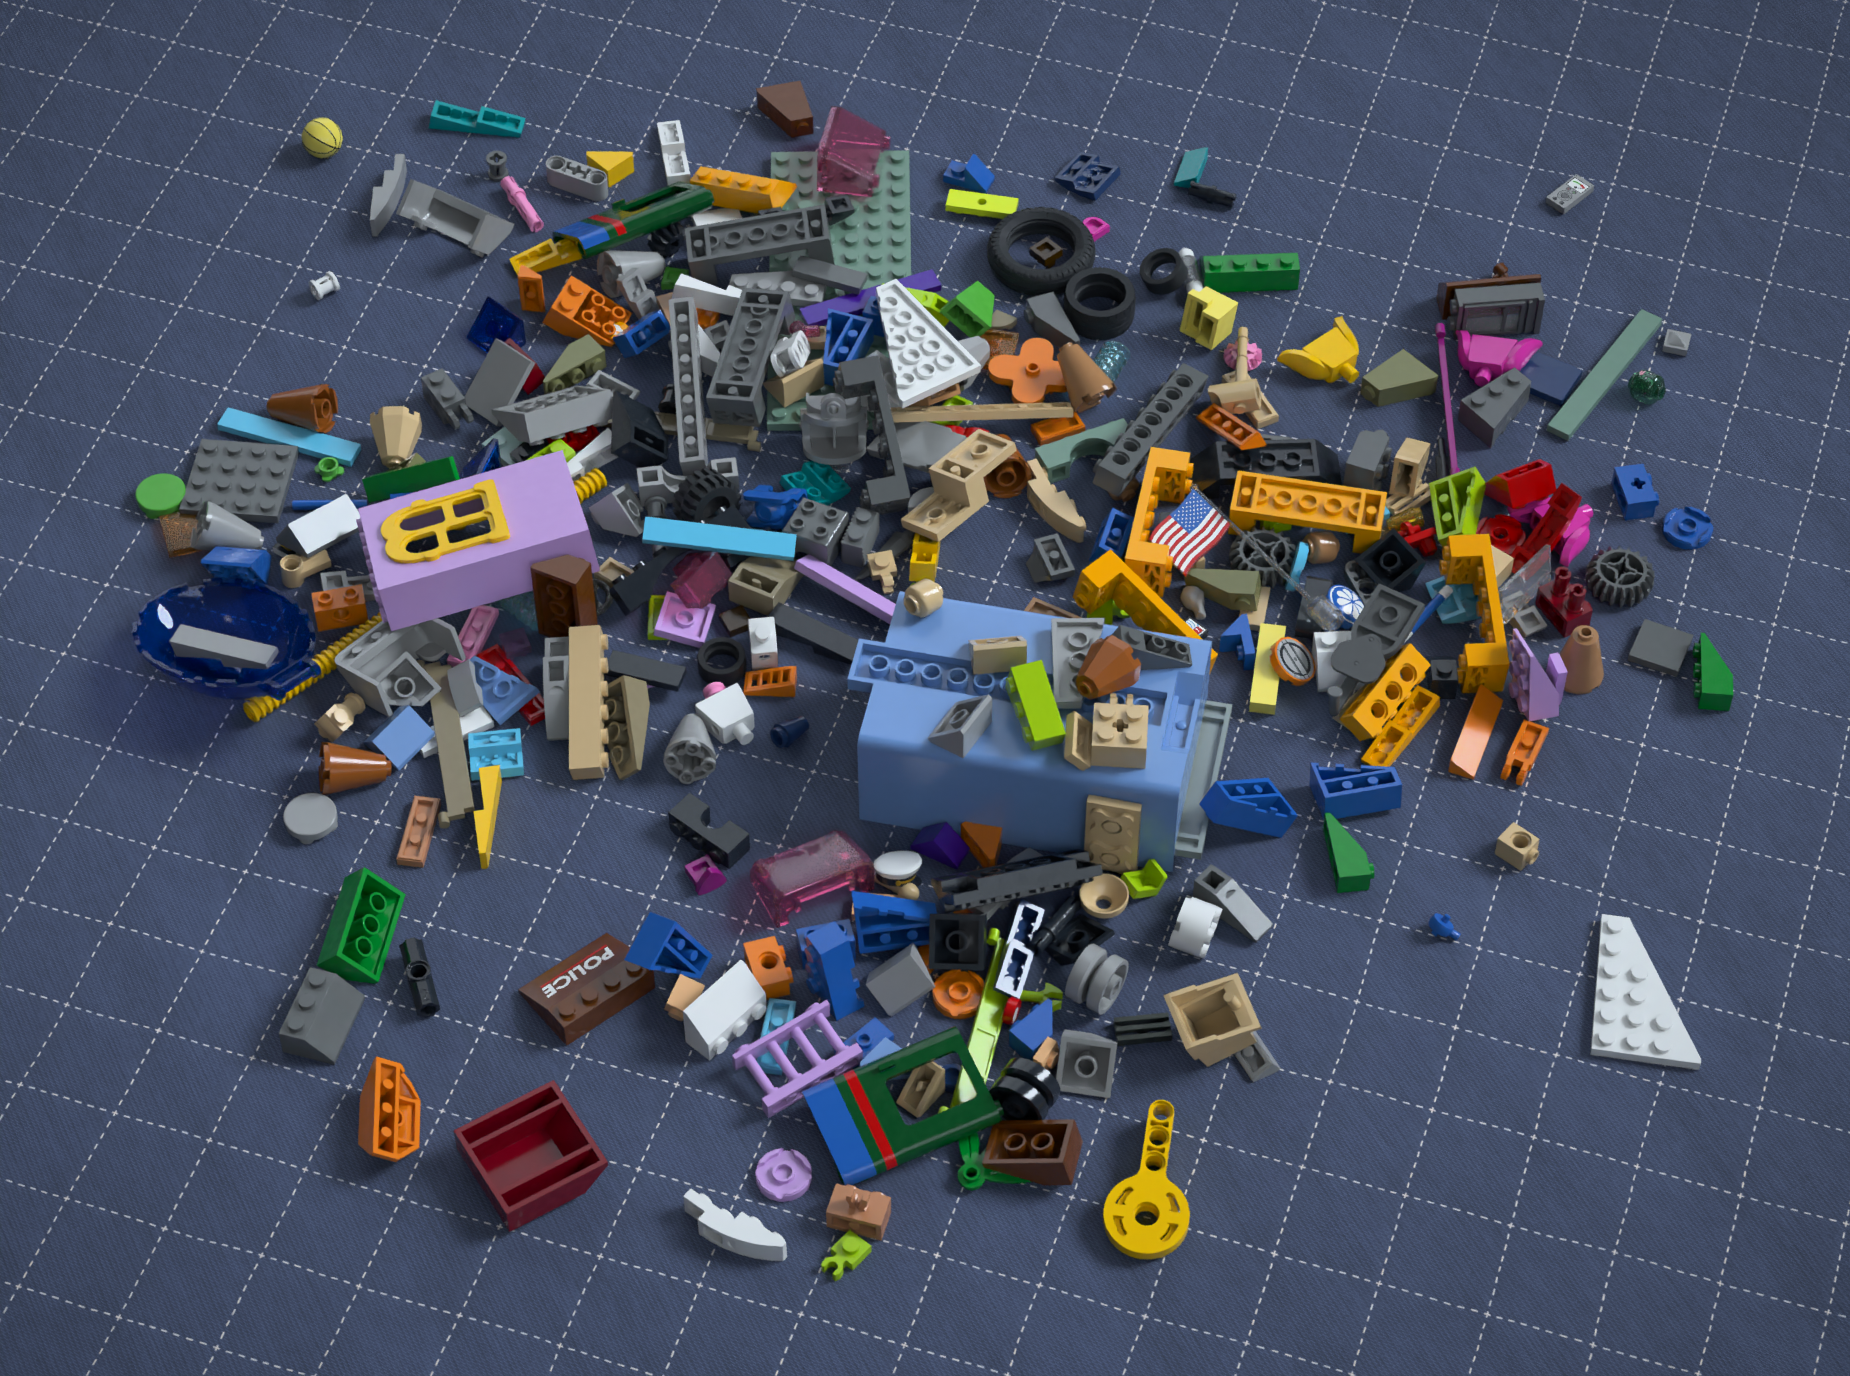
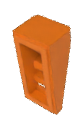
M797 666L745 672L744 695L795 697ZM752 680H757V686H752ZM762 681H767V684L762 685Z

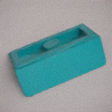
M1207 147L1185 152L1174 181L1175 186L1191 188V181L1199 183L1208 159Z

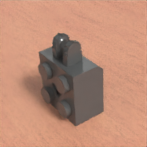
M1382 429L1375 432L1365 430L1359 433L1346 462L1343 486L1381 491V479H1386L1390 465L1386 464V462L1389 461L1392 448L1389 447L1390 437L1387 432Z

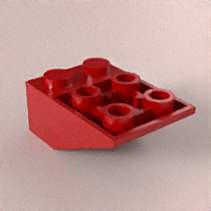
M1538 459L1495 475L1486 482L1484 494L1512 509L1524 508L1527 503L1532 501L1545 500L1557 490L1552 465Z

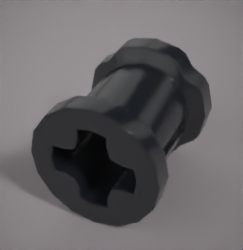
M667 384L663 387V399L659 402L658 409L661 413L676 414L674 384Z

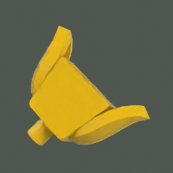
M1343 316L1334 318L1333 329L1303 347L1302 350H1285L1277 358V361L1309 379L1325 380L1328 383H1333L1343 377L1349 383H1352L1359 376V372L1355 369L1356 360L1359 355L1357 339L1345 323Z

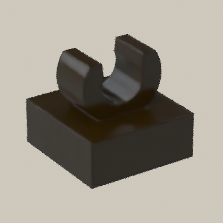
M1046 237L1029 248V255L1037 260L1039 264L1041 263L1045 266L1046 269H1050L1055 266V260L1063 256V249Z

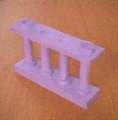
M827 1000L820 1004H812L806 1009L805 1013L752 1044L740 1046L732 1055L734 1069L738 1070L746 1065L765 1093L762 1098V1110L768 1118L804 1098L801 1091L846 1073L858 1066L863 1060V1051L857 1043L850 1047L848 1045L845 1046L826 1019L830 1016V1004ZM817 1024L836 1051L835 1056L828 1060H822L804 1035V1030ZM794 1038L812 1064L811 1070L804 1074H798L779 1045ZM767 1052L771 1053L789 1079L788 1083L779 1089L778 1087L774 1088L755 1060Z

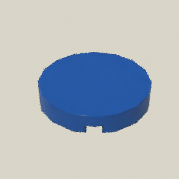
M1685 507L1678 510V508H1675L1666 514L1662 524V531L1666 540L1672 545L1682 549L1694 550L1705 546L1710 541L1713 525L1711 524L1710 517L1700 509Z

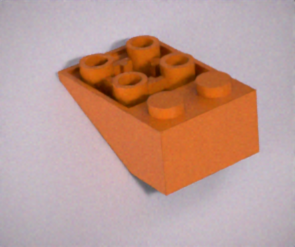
M571 275L542 323L564 336L580 339L589 334L598 344L612 347L615 342L610 337L616 332L613 324L619 321L626 324L632 313Z

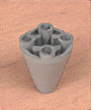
M687 714L683 717L664 752L663 761L667 771L678 778L683 784H691L694 781L703 779L716 768L714 747L705 723L697 714Z

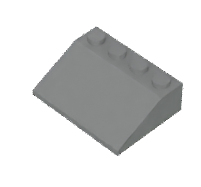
M576 385L492 409V414L519 441L528 442L530 446L544 443L543 439L563 438L565 433L572 431V433L586 431V426L594 425V427L607 425L608 420L612 419L613 399L610 389Z

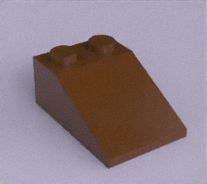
M1074 1119L1001 1120L1000 1123L992 1126L982 1165L984 1168L1042 1185H1072L1083 1141Z

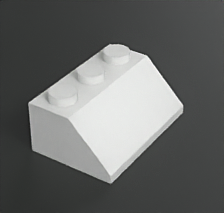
M1351 631L1314 632L1312 657L1315 662L1318 692H1327L1331 686L1340 688L1347 676L1332 668L1331 656L1341 642L1351 640ZM1359 682L1354 690H1359L1365 684Z
M742 960L737 962L683 1011L686 1043L709 1061L716 1054L724 1052L728 1044L735 1037H740L746 1031L747 1026L755 1019H760L767 1009L766 993Z

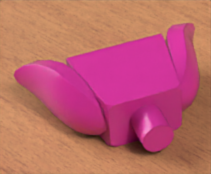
M1457 330L1455 332L1458 339L1459 362L1465 370L1469 371L1470 378L1475 379V383L1480 387L1485 386L1489 381L1495 380L1514 367L1520 371L1543 345L1542 341L1534 338L1518 342L1516 339L1474 334L1471 338L1467 330Z
M1551 497L1542 501L1529 502L1526 507L1521 509H1512L1508 506L1507 510L1511 517L1523 523H1530L1529 526L1534 530L1549 509L1550 505L1547 503ZM1588 504L1578 507L1570 525L1554 547V550L1560 555L1559 563L1565 567H1568L1570 562L1583 551L1589 541L1590 518L1593 517V510Z

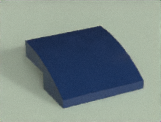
M1079 151L1055 176V181L1073 193L1096 201L1121 175L1119 166L1100 163L1099 155Z

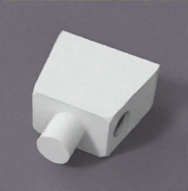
M774 617L748 619L752 670L777 668L778 652ZM762 655H770L769 657H766V658H760V657H759V656H762Z
M738 683L695 704L696 714L702 718L707 731L721 743L726 744L736 738L742 745L752 741L754 735L751 730L755 727L754 713Z

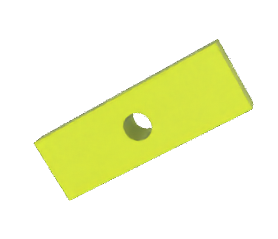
M950 189L945 211L1004 219L1017 211L1018 198Z

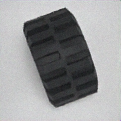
M702 468L701 472L699 470L694 471L693 475H688L685 478L686 480L679 484V490L675 491L674 494L676 499L672 503L674 507L673 512L679 521L699 523L705 519L706 522H709L715 518L712 514L723 506L728 509L735 505L739 510L741 495L739 494V489L721 473L712 468L710 470Z

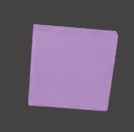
M667 591L654 630V636L700 648L705 643L716 605Z

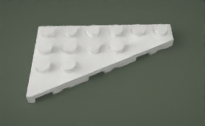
M897 279L876 287V298L899 406L902 409L980 373L981 365Z
M1602 914L1590 1055L1699 1070L1701 1058L1630 918Z

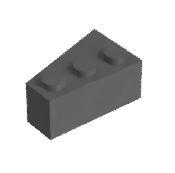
M1514 367L1463 398L1460 402L1458 421L1488 447L1492 448L1498 436L1504 433L1509 422L1515 419L1528 402L1532 381Z

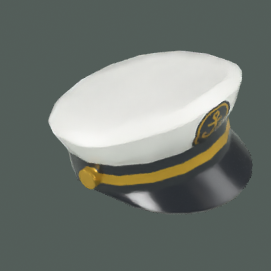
M893 851L879 856L874 861L873 867L876 871V878L882 884L903 887L908 883H913L918 887L922 883L921 878L916 874L922 864V858L918 853L912 851Z

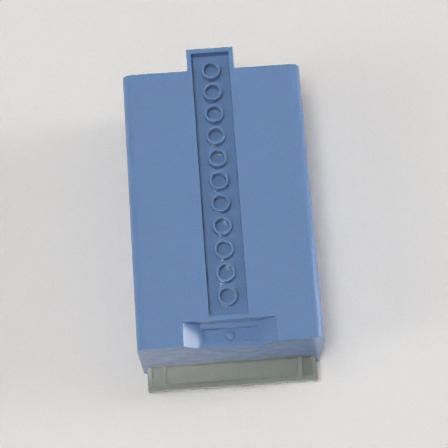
M900 591L885 643L865 639L858 640L847 678V685L850 690L871 693L857 744L860 820L920 830L926 826L947 822L959 836H961V823L966 821L1001 827L1003 844L1059 853L1073 849L1084 850L1086 803L1089 794L1142 804L1138 856L1139 867H1145L1149 859H1155L1164 871L1173 872L1174 855L1201 860L1209 818L1199 803L1215 781L1218 780L1232 712V704L1207 700L1212 641L1141 630L1189 644L1192 666L1140 670L1139 681L1133 686L1113 692L1116 693L1117 704H1125L1127 694H1133V705L1149 706L1145 769L1091 766L1081 771L1064 759L1065 738L1061 744L1031 750L1029 743H1025L1023 739L1021 724L1016 717L1013 705L1005 689V679L1008 678L1009 672L973 675L968 640L1022 636L1027 641V663L1042 660L1054 696L1051 618L1065 617L943 598V604L940 609L921 618L911 615L904 606L905 592ZM1104 624L1101 635L1102 640L1112 635L1119 626ZM988 694L992 697V722L964 758L931 743L927 739L956 702ZM1110 694L1091 700L1084 697L1081 708L1058 709L1065 732L1067 715L1074 711L1093 724L1094 703H1110Z

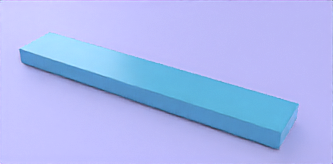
M229 407L217 424L220 431L267 444L298 446L299 453L321 459L333 457L339 464L352 467L362 450L359 443Z
M645 517L642 543L794 561L797 534Z

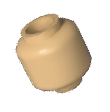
M922 579L908 587L905 591L904 606L911 615L921 618L926 617L940 609L943 604V590L941 586L930 579Z

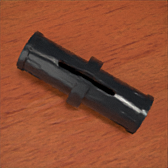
M1191 181L1188 195L1205 199L1210 204L1215 202L1233 208V201L1236 200L1237 194L1217 189L1215 185L1210 187Z

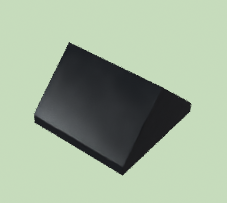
M1394 528L1355 559V562L1377 585L1382 584L1397 592L1410 590L1426 564L1425 560Z

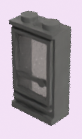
M1541 283L1455 289L1454 299L1450 300L1451 316L1447 318L1448 330H1452L1454 340H1458L1455 333L1457 330H1467L1470 337L1473 334L1492 336L1532 331L1533 334H1539L1545 304Z

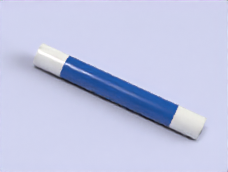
M1445 585L1425 606V610L1405 642L1450 596L1453 589L1449 585Z

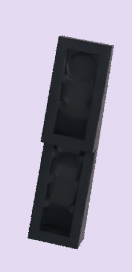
M780 602L767 616L774 617L777 636L810 645L813 648L814 654L852 665L858 639Z

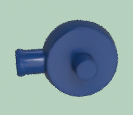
M1436 913L1428 922L1432 929L1431 933L1434 936H1450L1456 941L1461 934L1454 930L1453 924L1449 921L1451 917L1448 914L1443 916Z

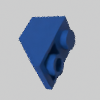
M1049 998L1041 1005H1035L1029 1012V1015L1021 1021L1017 1020L1009 1029V1046L1024 1059L1033 1061L1034 1055L1046 1038H1052V1001Z

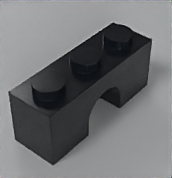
M691 793L668 812L671 831L676 836H682L689 841L696 850H702L708 854L717 864H722L730 869L750 850L749 833L729 820L717 829L707 828L706 826L711 822L710 807Z

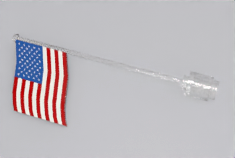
M1197 484L1190 486V493L1182 504L1158 524L1149 537L1150 543L1170 546L1169 556H1173V565L1186 577L1194 564L1216 546L1231 527L1309 601L1306 613L1323 630L1333 632L1344 621L1342 612L1325 595L1312 598L1198 489L1199 486Z

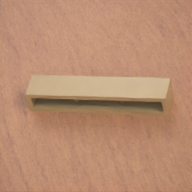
M600 625L569 627V771L573 780L604 778V768L609 767L608 753L604 752V744L609 742L608 729L604 728V720H608L609 717L608 706L604 705V697H608V683L604 681V673H608L607 657L604 658V650H608L607 634H603Z

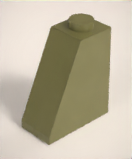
M1402 349L1362 377L1360 394L1377 407L1432 395L1436 392L1438 375Z

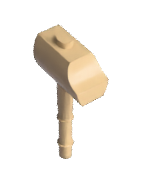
M1240 327L1238 330L1235 382L1208 387V394L1212 404H1217L1231 414H1242L1248 411L1260 410L1261 390L1257 378L1247 380V343L1249 339L1246 327Z

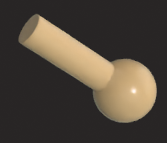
M876 874L874 876V882L897 893L899 898L917 900L919 897V889L913 883H908L903 887L888 886L879 882Z

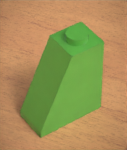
M976 281L942 307L940 313L970 338L980 337L991 328L995 295L979 281Z

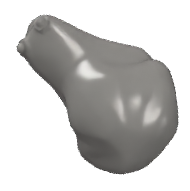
M1186 586L1180 596L1186 609L1194 612L1195 619H1205L1204 592L1196 586Z

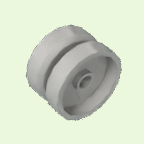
M1090 944L1078 957L1071 970L1065 988V996L1078 1004L1086 1001L1088 1009L1100 1015L1104 1014L1115 1002L1123 987L1128 973V961L1115 954L1108 957L1105 949L1095 944Z

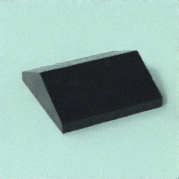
M1079 914L1064 926L1058 933L1057 940L1053 944H1049L1045 951L1061 966L1075 964L1087 946L1090 944L1100 946L1114 936L1115 933L1114 930Z

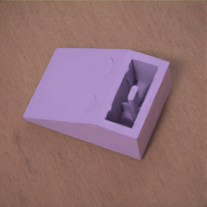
M1513 629V640H1510L1509 643L1512 653V661L1509 662V670L1512 676V683H1509L1511 698H1515L1519 711L1525 714L1528 721L1559 716V693L1518 629Z

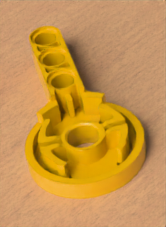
M1156 1100L1149 1107L1139 1172L1117 1184L1109 1193L1104 1205L1103 1225L1107 1237L1119 1251L1138 1259H1157L1170 1254L1181 1245L1189 1228L1190 1211L1188 1202L1181 1190L1170 1182L1166 1176L1174 1121V1108L1166 1100ZM1164 1115L1167 1119L1158 1120L1155 1116ZM1154 1140H1160L1163 1142V1144L1154 1145L1151 1142ZM1155 1165L1158 1166L1160 1169L1157 1171H1151L1147 1167ZM1149 1211L1156 1216L1157 1221L1152 1225L1145 1226L1139 1224L1135 1217L1140 1212Z

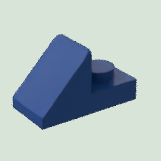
M972 154L967 164L952 160L943 174V182L983 194L987 193L995 179L992 172L975 154Z
M1242 614L1221 635L1219 651H1236L1237 660H1242L1243 670H1253L1255 649L1247 614Z

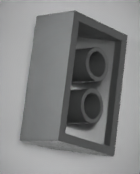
M310 967L279 1031L283 1052L335 1065L365 1000V995L336 973Z

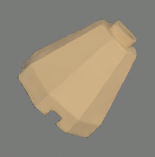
M404 406L381 407L377 415H375V412L370 414V425L382 464L390 469L410 457L422 431L420 413L414 411V415L409 413V408Z

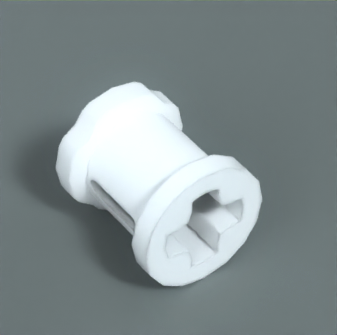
M330 271L326 272L324 277L308 282L310 291L317 300H321L323 295L333 290H340L336 276Z

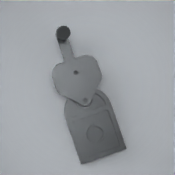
M1378 584L1352 626L1351 640L1341 642L1331 656L1332 668L1347 676L1340 688L1331 686L1327 690L1328 710L1331 716L1335 717L1341 712L1359 682L1371 684L1379 678L1386 665L1385 659L1391 658L1400 650L1425 610L1424 603L1382 584Z

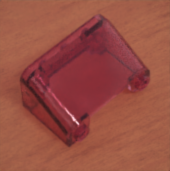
M831 106L818 149L817 191L872 197L874 188H878L880 182V174H876L880 153L890 149L891 136H887V131L842 107Z
M834 830L825 836L774 856L759 859L750 870V881L777 928L789 924L788 915L793 910L796 912L801 911L802 902L845 885H847L850 891L855 890V886L859 887L863 893L875 890L874 864L872 860L845 831Z

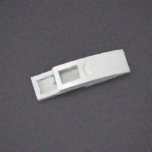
M691 1188L683 1196L685 1211L698 1220L699 1234L712 1243L751 1258L769 1261H784L787 1258L786 1241L777 1232H770L756 1217H749L741 1212L734 1219L729 1211L719 1209L712 1204V1201L705 1194H698Z

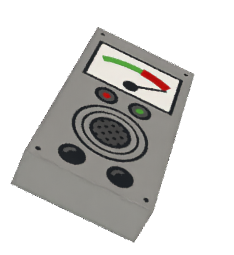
M1576 174L1548 195L1546 203L1560 213L1565 214L1591 194L1594 190V185Z

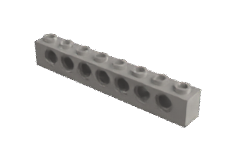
M693 296L669 299L679 462L684 476L693 475V472L696 470L701 472L702 468L708 466L698 315Z

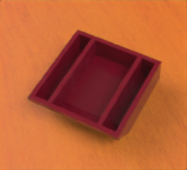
M554 1080L453 1130L457 1150L509 1232L586 1193L608 1166V1161Z

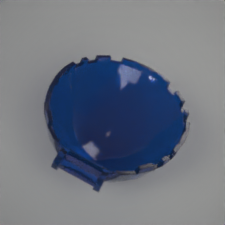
M222 578L203 579L204 584L188 587L186 582L169 588L149 600L138 611V621L133 622L132 635L134 643L146 661L169 680L181 687L217 699L243 701L272 697L280 701L286 697V693L309 678H316L321 674L320 666L312 660L316 635L313 621L310 620L308 612L305 609L302 610L298 602L284 592L263 583L255 582L254 586L244 584V580L239 578L235 579V583H223ZM180 624L275 646L279 652L268 669L224 667L220 659L176 657L169 641Z

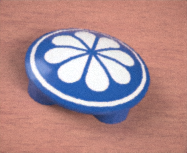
M1342 585L1332 586L1323 598L1324 604L1337 616L1339 625L1346 630L1353 626L1364 608L1360 597L1354 591Z

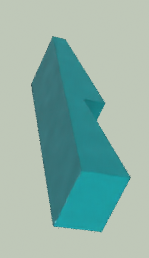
M436 100L430 117L429 129L520 138L526 118L481 106L480 112Z

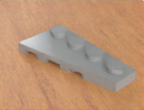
M792 271L732 274L729 283L730 286L741 290L743 288L789 291L792 305L802 307L823 302L827 286L792 277Z
M1051 618L1053 690L1058 709L1082 707L1084 696L1077 690L1075 685L1076 677L1090 646L1097 639L1101 638L1105 618Z

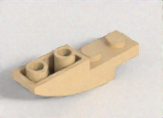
M1037 459L1027 461L1031 471V480L1027 482V498L1033 508L1059 533L1077 543L1083 542L1086 523L1082 516L1079 517L1074 500L1069 499L1065 490L1057 492L1055 485H1051L1048 480L1045 467H1041Z

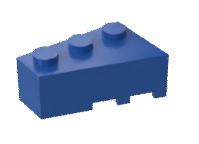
M828 308L823 361L825 384L833 386L835 371L838 370L840 362L865 358L874 341L872 319Z
M650 912L624 960L649 970H659L665 973L681 974L700 979L713 955L676 921Z

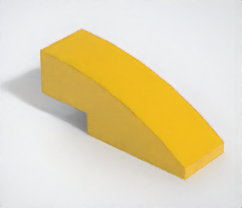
M915 533L910 560L909 581L917 582L926 578L935 582L941 540L937 542Z

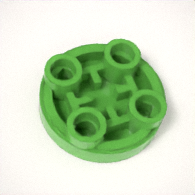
M166 473L155 474L144 479L136 489L137 504L150 519L174 512L178 513L180 512L179 508L186 488L183 481L175 475Z

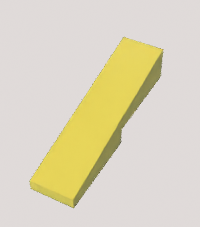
M1260 623L1249 712L1275 715L1279 676L1274 671L1270 662V655L1272 654L1270 648L1280 638L1285 637L1286 626Z

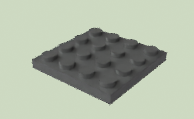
M201 439L186 486L185 495L179 508L180 515L196 517L204 501H209L244 521L279 523L299 455L298 446Z

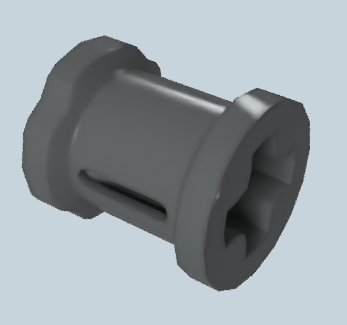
M502 151L490 152L486 156V162L490 168L488 170V177L495 182H501L503 178L509 175L505 165L507 156Z

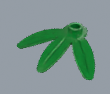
M977 1133L959 1140L964 1165L958 1171V1181L965 1189L970 1191L977 1190L984 1184L985 1180L1008 1184L1031 1182L984 1168L982 1162L986 1148L979 1155V1138ZM969 1173H976V1174H977L975 1177H968V1176H967V1174H969Z

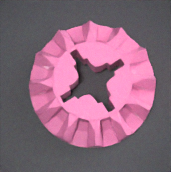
M1237 340L1235 344L1229 343L1227 349L1224 350V361L1234 370H1236ZM1247 343V371L1257 368L1262 361V350L1257 348L1256 343Z

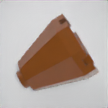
M1113 635L1107 636L1103 640L1102 638L1097 639L1090 646L1076 677L1075 685L1078 692L1091 700L1133 686L1139 681L1141 662L1138 657L1135 660L1131 655L1134 652L1132 647Z

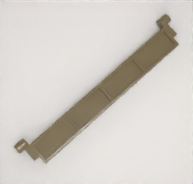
M655 412L665 434L678 436L676 414ZM705 418L706 439L748 444V451H761V442H756L758 431L754 430V426L713 423L711 418ZM612 419L608 420V424L603 427L612 428Z
M417 660L419 665L442 688L430 699L448 810V812H440L438 820L440 828L445 829L450 826V821L465 818L466 812L475 811L460 717L448 681L447 670L451 669V665L441 666L440 662L425 664L423 660Z

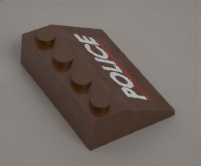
M605 933L518 989V992L567 1046L655 989L654 970L625 961L624 959L630 947L610 934Z

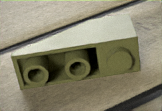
M589 334L569 344L543 380L544 395L569 388L595 374L598 370L601 371L606 368L605 350Z

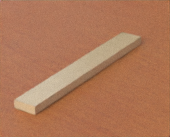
M1069 402L916 406L903 409L901 407H890L894 422L1073 417V408Z

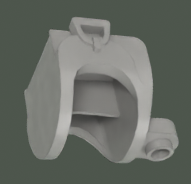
M806 393V408H800V429L802 431L804 455L814 462L826 465L846 464L861 458L866 453V429L869 427L867 407H861V396L844 399L843 396L837 393L822 396H809V393Z

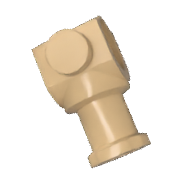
M347 694L342 704H334L314 723L323 738H328L331 742H334L354 723V716L365 710V702L358 694Z

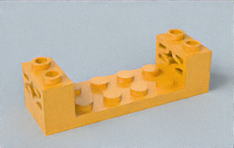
M1151 447L1125 556V564L1159 597H1163L1165 587L1170 588L1172 573L1168 571L1171 572L1173 556H1169V545L1149 542L1151 531L1148 529L1153 527L1155 512H1152V510L1154 511V508L1157 509L1158 500L1182 504L1186 494L1189 495L1192 489V480H1188V478H1192L1194 463H1189V452Z
M1237 471L1230 507V528L1228 529V534L1241 536L1244 530L1250 532L1252 527H1255L1256 519L1355 534L1352 552L1362 554L1381 537L1387 492Z
M1489 534L1448 536L1447 545L1442 548L1443 560L1439 562L1440 575H1444L1446 585L1473 584V593L1478 595L1479 600L1476 602L1477 617L1481 616L1482 623L1479 625L1480 638L1485 640V643L1465 644L1463 654H1459V668H1457L1461 692L1476 693L1479 685L1486 687L1491 692L1503 691L1510 664Z
M1111 549L1081 571L1073 598L1080 608L1085 609L1089 614L1112 598L1116 606L1124 610L1132 618L1135 625L1143 630L1202 639ZM1211 649L1209 675L1218 656L1213 649Z

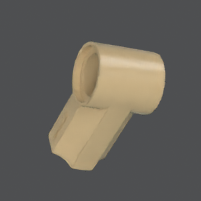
M323 550L309 558L292 554L283 557L280 561L283 585L289 588L299 587L304 583L306 577L331 567V560L327 551Z

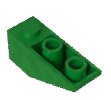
M1700 633L1699 642L1693 645V658H1697V663L1695 662L1693 667V678H1697V683L1695 682L1693 697L1698 698V709L1730 711L1733 699V674L1706 634Z

